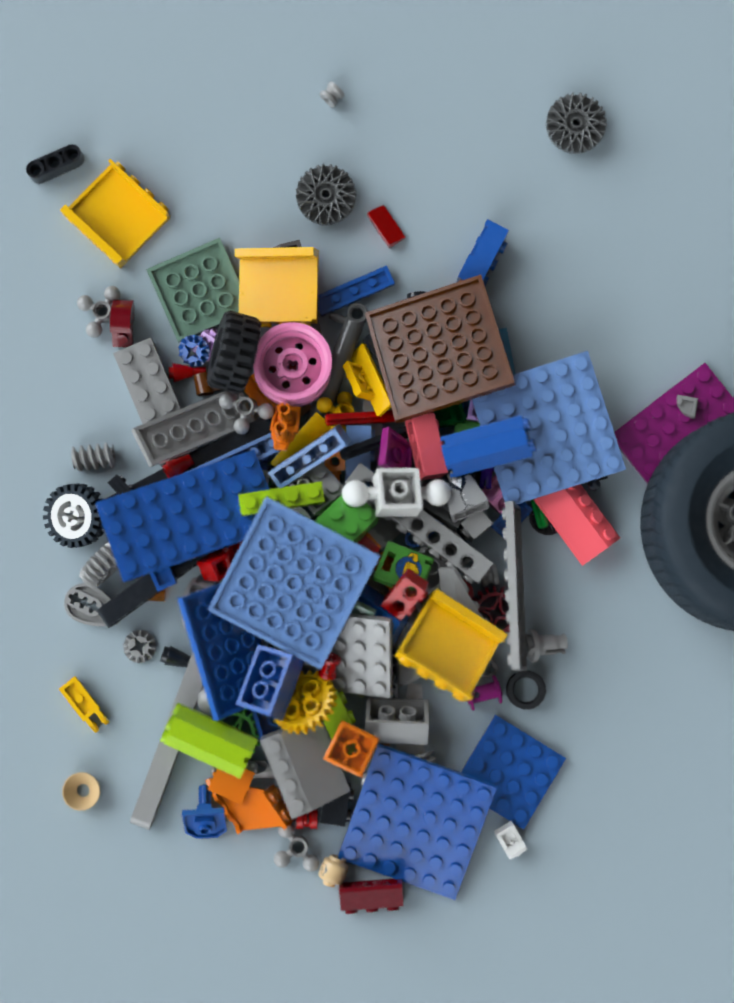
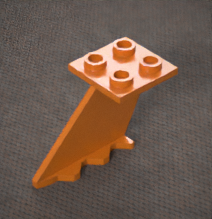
M208 778L207 780H205L208 787L210 786V783L213 778ZM274 784L266 790L249 786L250 791H247L241 805L212 792L214 800L224 808L226 818L234 824L237 834H240L243 830L280 826L284 830L296 819L291 818L281 791Z

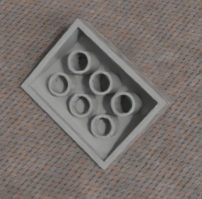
M323 721V727L316 725V731L313 732L310 728L306 735L302 730L297 735L294 731L289 734L287 730L278 729L261 736L260 739L292 819L311 812L350 792L342 768L324 760L331 741Z

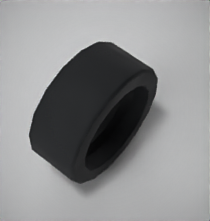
M530 670L518 671L508 679L506 695L515 707L524 710L533 709L544 700L546 685L542 677ZM521 678H530L538 686L537 696L530 702L520 701L514 694L515 683Z

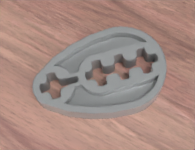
M85 583L73 586L67 592L64 600L67 614L72 619L83 624L107 626L97 611L91 613V608L88 606L81 608L82 604L80 602L73 604L71 595L78 593V598L80 599L87 597V602L90 604L97 602L96 606L98 608L110 601L111 597L97 587L91 588Z

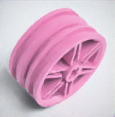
M289 322L271 328L260 338L258 343V350L253 364L256 383L261 392L276 404L284 403L286 405L288 403L290 406L297 407L310 404L323 394L330 381L332 355L327 341L317 330L302 323ZM298 343L302 344L303 348L300 350L295 348V345ZM278 347L283 349L280 354L275 352V349ZM314 358L317 361V363L315 365H311L309 363V360ZM296 364V370H289V365L294 366ZM270 367L276 368V372L270 373L268 369ZM302 379H310V383L306 385L302 382ZM286 381L290 383V387L287 389L282 386Z

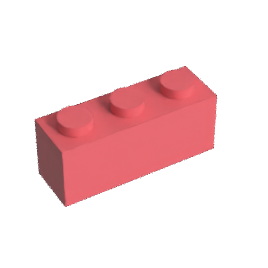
M435 413L406 420L407 434L415 468H419L420 481L440 478L447 474L448 470L441 445H444V443L440 440L439 422L435 417Z

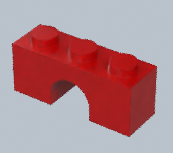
M242 542L214 551L197 561L203 579L205 581L217 582L222 580Z

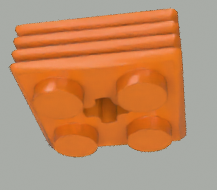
M341 721L324 756V760L362 777L379 742V738L350 723ZM355 743V748L358 749L357 752L348 754L346 745Z

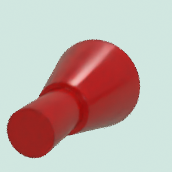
M172 363V367H168L169 379H173V383L193 377L195 374L206 372V367L192 368L177 363Z

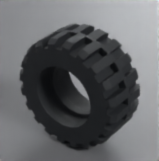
M234 311L224 313L215 336L209 360L207 384L210 387L235 394L242 393L245 390L252 372L260 340L261 323L256 317Z

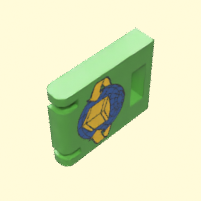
M388 540L373 580L392 588L408 568L424 580H427L431 570L430 565L433 564L434 559ZM387 555L394 559L389 572L382 570Z

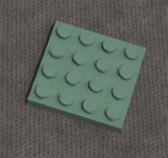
M220 238L146 269L178 343H181V340L188 335H199L206 329L219 326L225 312L234 311L239 313V280Z

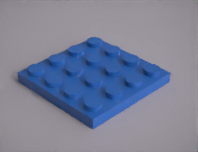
M494 715L461 773L497 785L489 809L512 821L524 830L566 758L497 715Z

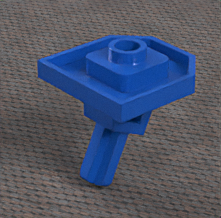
M208 785L199 786V804H197V809L182 810L185 833L196 839L218 838L227 831L224 808H213L211 804V791L208 790Z

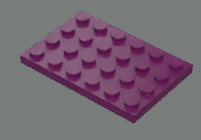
M704 363L614 432L619 449L648 485L655 468L674 445L707 423L734 413V398L708 365ZM677 395L698 398L695 419L688 418L679 410L676 399Z

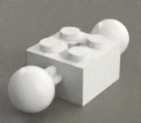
M377 468L373 476V487H367L362 481L352 480L343 487L342 497L345 503L351 507H360L367 500H375L376 517L418 516L423 508L422 499H426L431 505L442 506L449 501L451 488L448 483L440 479L432 480L426 487H421L419 468Z

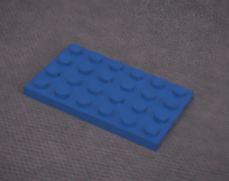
M222 582L177 598L214 721L221 720L245 709L236 705L256 648L258 644L261 645L260 637L208 611Z

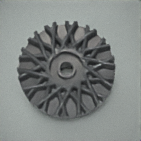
M572 92L571 95L566 94L565 97L562 98L561 96L559 100L555 101L546 118V131L549 139L557 148L567 153L580 154L590 151L598 145L607 125V118L604 116L605 111H602L603 107L598 105V100L593 101L594 97L590 99L587 97V94H584V96H582V93L574 95V92Z
M322 164L321 167L317 165L314 169L310 168L309 172L306 171L305 175L300 177L298 187L296 188V200L299 210L309 221L319 225H333L343 221L353 210L356 201L355 184L352 178L350 179L348 173L344 172V169L340 170L336 165L332 167V164L330 166ZM329 194V197L325 198L322 195Z

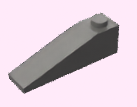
M441 566L439 568L441 592L482 617L478 611L480 606L477 601L473 602L468 595L469 588L458 570Z

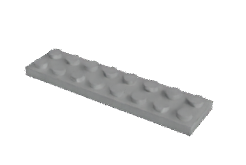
M506 501L505 507L502 508L503 520H506V528H503V539L507 540V549H504V560L507 561L508 569H505L504 576L505 581L508 582L505 599L506 603H509V611H506L507 624H510V632H507V643L511 645V653H508V665L511 666V670L527 671L521 507L514 501Z

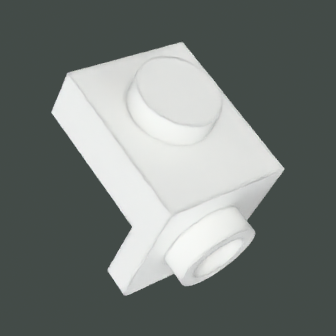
M512 821L494 830L509 859L520 856L527 850Z

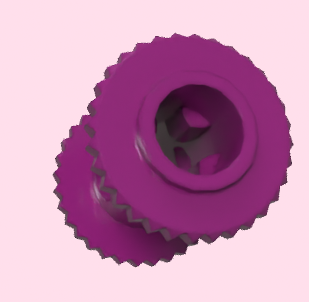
M495 675L492 676L493 682L475 686L471 694L473 698L467 701L472 711L475 710L474 704L495 698H498L500 704L503 702L500 683ZM475 692L479 693L477 698L474 697Z

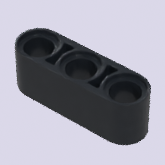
M70 144L29 162L26 172L34 183L41 184L80 167L84 163V155L78 146ZM78 153L77 158L69 159L71 154ZM54 161H60L57 167H51ZM36 169H41L39 175H33Z

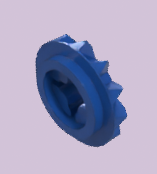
M198 335L186 336L178 346L179 356L183 359V363H187L190 367H199L206 363L209 358V346ZM198 346L196 348V354L189 356L191 352L190 348L192 349Z

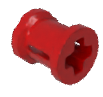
M330 652L322 669L318 670V675L325 680H334L337 676L336 668L340 664L341 658L337 654Z

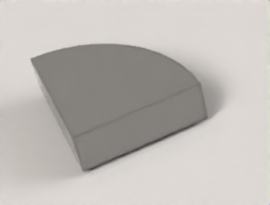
M677 395L676 399L679 410L688 418L695 419L698 398Z

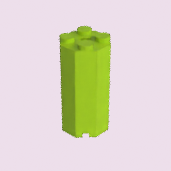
M178 702L172 713L174 715L169 718L165 727L166 730H164L160 741L167 746L240 779L258 738L219 720L214 721L213 717Z

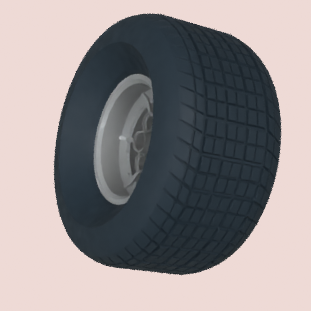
M734 413L700 427L685 436L667 452L651 475L652 477L644 493L640 515V530L644 553L654 577L665 593L680 608L698 620L729 631H734V517L732 515L734 500L726 498L734 490ZM718 521L723 524V528L720 530L718 529Z

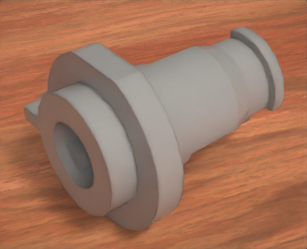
M535 629L527 630L526 658L528 657V660L531 662H538L539 656L565 654V649H568V641L565 634L558 636L553 634L538 635Z

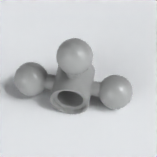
M109 286L105 289V301H98L94 304L92 298L87 295H83L77 300V306L80 310H92L96 317L95 321L90 322L86 327V333L92 338L101 335V323L110 322V305L113 300L120 298V291L115 286ZM108 308L106 315L99 316L100 309Z
M225 393L219 398V404L223 409L236 407L237 412L241 414L240 418L233 425L235 432L238 434H245L249 431L248 416L258 413L262 419L267 420L274 415V408L271 404L264 403L258 406L253 398L241 397L235 400L234 396L230 393ZM245 401L251 403V408L248 412H245L242 408Z
M292 823L284 830L281 826L278 827L279 835L283 838H288L291 842L289 850L279 851L275 854V865L284 868L290 863V857H302L305 870L309 872L316 871L320 864L319 859L315 855H309L307 852V839L303 836L294 835L295 828ZM301 841L305 846L304 850L301 852L295 851L293 843Z

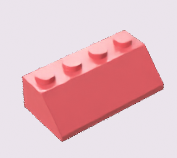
M581 484L534 499L535 503L582 566L620 539V536Z

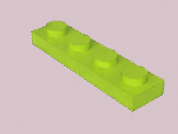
M321 481L238 495L242 517L257 514L266 496L290 509L325 503Z

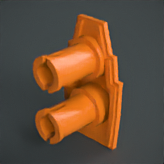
M284 403L276 405L270 425L274 450L287 451L291 441H294L295 435L299 431L301 407L290 406L288 403L286 405Z

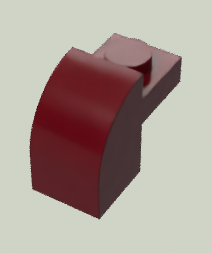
M113 300L110 311V333H112L113 347H129L134 345V300Z

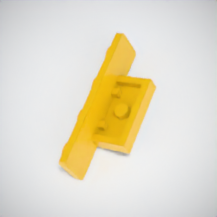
M362 343L355 349L351 358L352 362L347 361L343 368L346 378L350 381L354 395L358 398L369 400L376 415L381 417L391 408L386 387L366 344Z

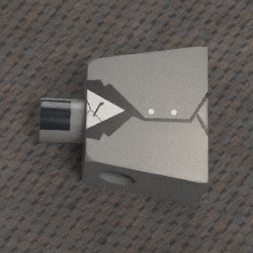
M453 471L447 474L450 482L448 485L451 488V497L447 504L452 523L489 508L487 497L471 475L462 478L461 476L451 478L450 474Z

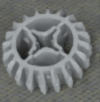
M109 542L101 547L80 571L79 577L91 588L99 586L118 569Z

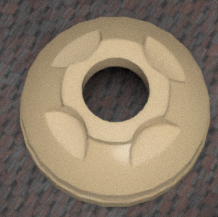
M78 772L68 777L62 788V796L65 803L70 808L79 811L93 807L97 803L101 792L98 780L93 775L85 772ZM81 784L89 787V794L87 796L79 795L78 787Z

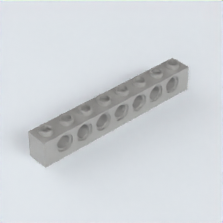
M359 463L345 481V485L352 480H359L363 483L369 482L373 485L375 473ZM367 500L366 503L369 506L375 507V500ZM421 510L418 516H405L403 518L382 517L388 522L391 519L397 523L395 527L402 533L406 534V532H409L413 535L412 540L421 547L424 544L430 548L429 553L435 558L439 559L442 557L446 560L445 565L447 567L456 568L462 572V578L470 584L473 582L478 584L493 564V562L424 510ZM414 520H420L423 523V528L416 531L412 528L411 523ZM431 532H436L440 537L439 542L431 543L428 540V535ZM445 546H455L456 554L453 556L447 555L445 553ZM464 557L472 559L473 565L471 568L467 569L462 566L461 561Z

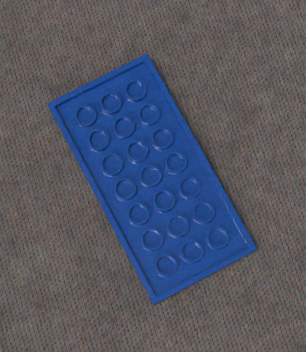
M251 450L96 502L95 505L122 581L125 583L243 542L257 514L242 517L238 495L269 490L255 450Z

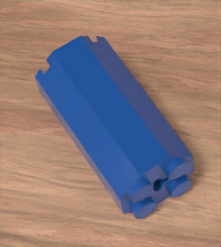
M520 415L440 437L441 441H445L441 448L447 470L452 469L453 471L450 477L454 478L533 457V452L537 451L535 440L530 439L529 431H532L529 419H524V416Z

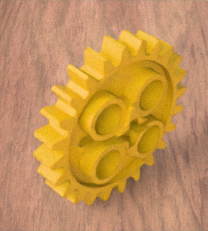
M308 670L306 675L301 671L283 721L274 720L283 731L287 730L289 734L294 731L297 735L300 734L301 730L306 735L310 728L315 732L316 725L323 727L322 721H329L327 715L334 714L331 707L337 706L334 700L338 697L335 694L336 689L331 680L322 679L318 675V671L313 674L311 670Z

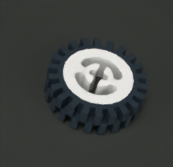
M80 483L63 485L56 488V491L51 492L50 496L52 498L46 499V503L49 506H44L43 511L48 512L47 515H43V520L48 519V523L44 524L45 529L51 528V531L48 532L49 536L55 535L53 540L61 542V546H68L67 548L87 546L99 540L98 537L104 534L101 531L104 528L95 505L96 502L102 501L104 498H98L101 494L93 492L95 488L92 486L87 487V484Z

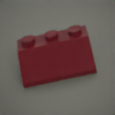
M401 879L344 882L338 888L340 909L345 911V914L358 913V910L366 909V912L379 911L378 908H387V911H395L403 906Z

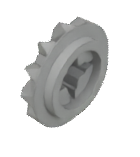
M133 631L126 636L124 641V654L133 662H146L155 654L156 641L147 631ZM137 641L148 643L142 648L143 655L139 650H132L137 645Z

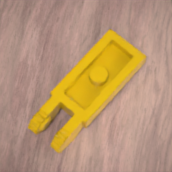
M74 676L59 688V691L95 733L99 731L98 725L90 718L93 714L96 713L100 721L105 725L110 722L77 676Z

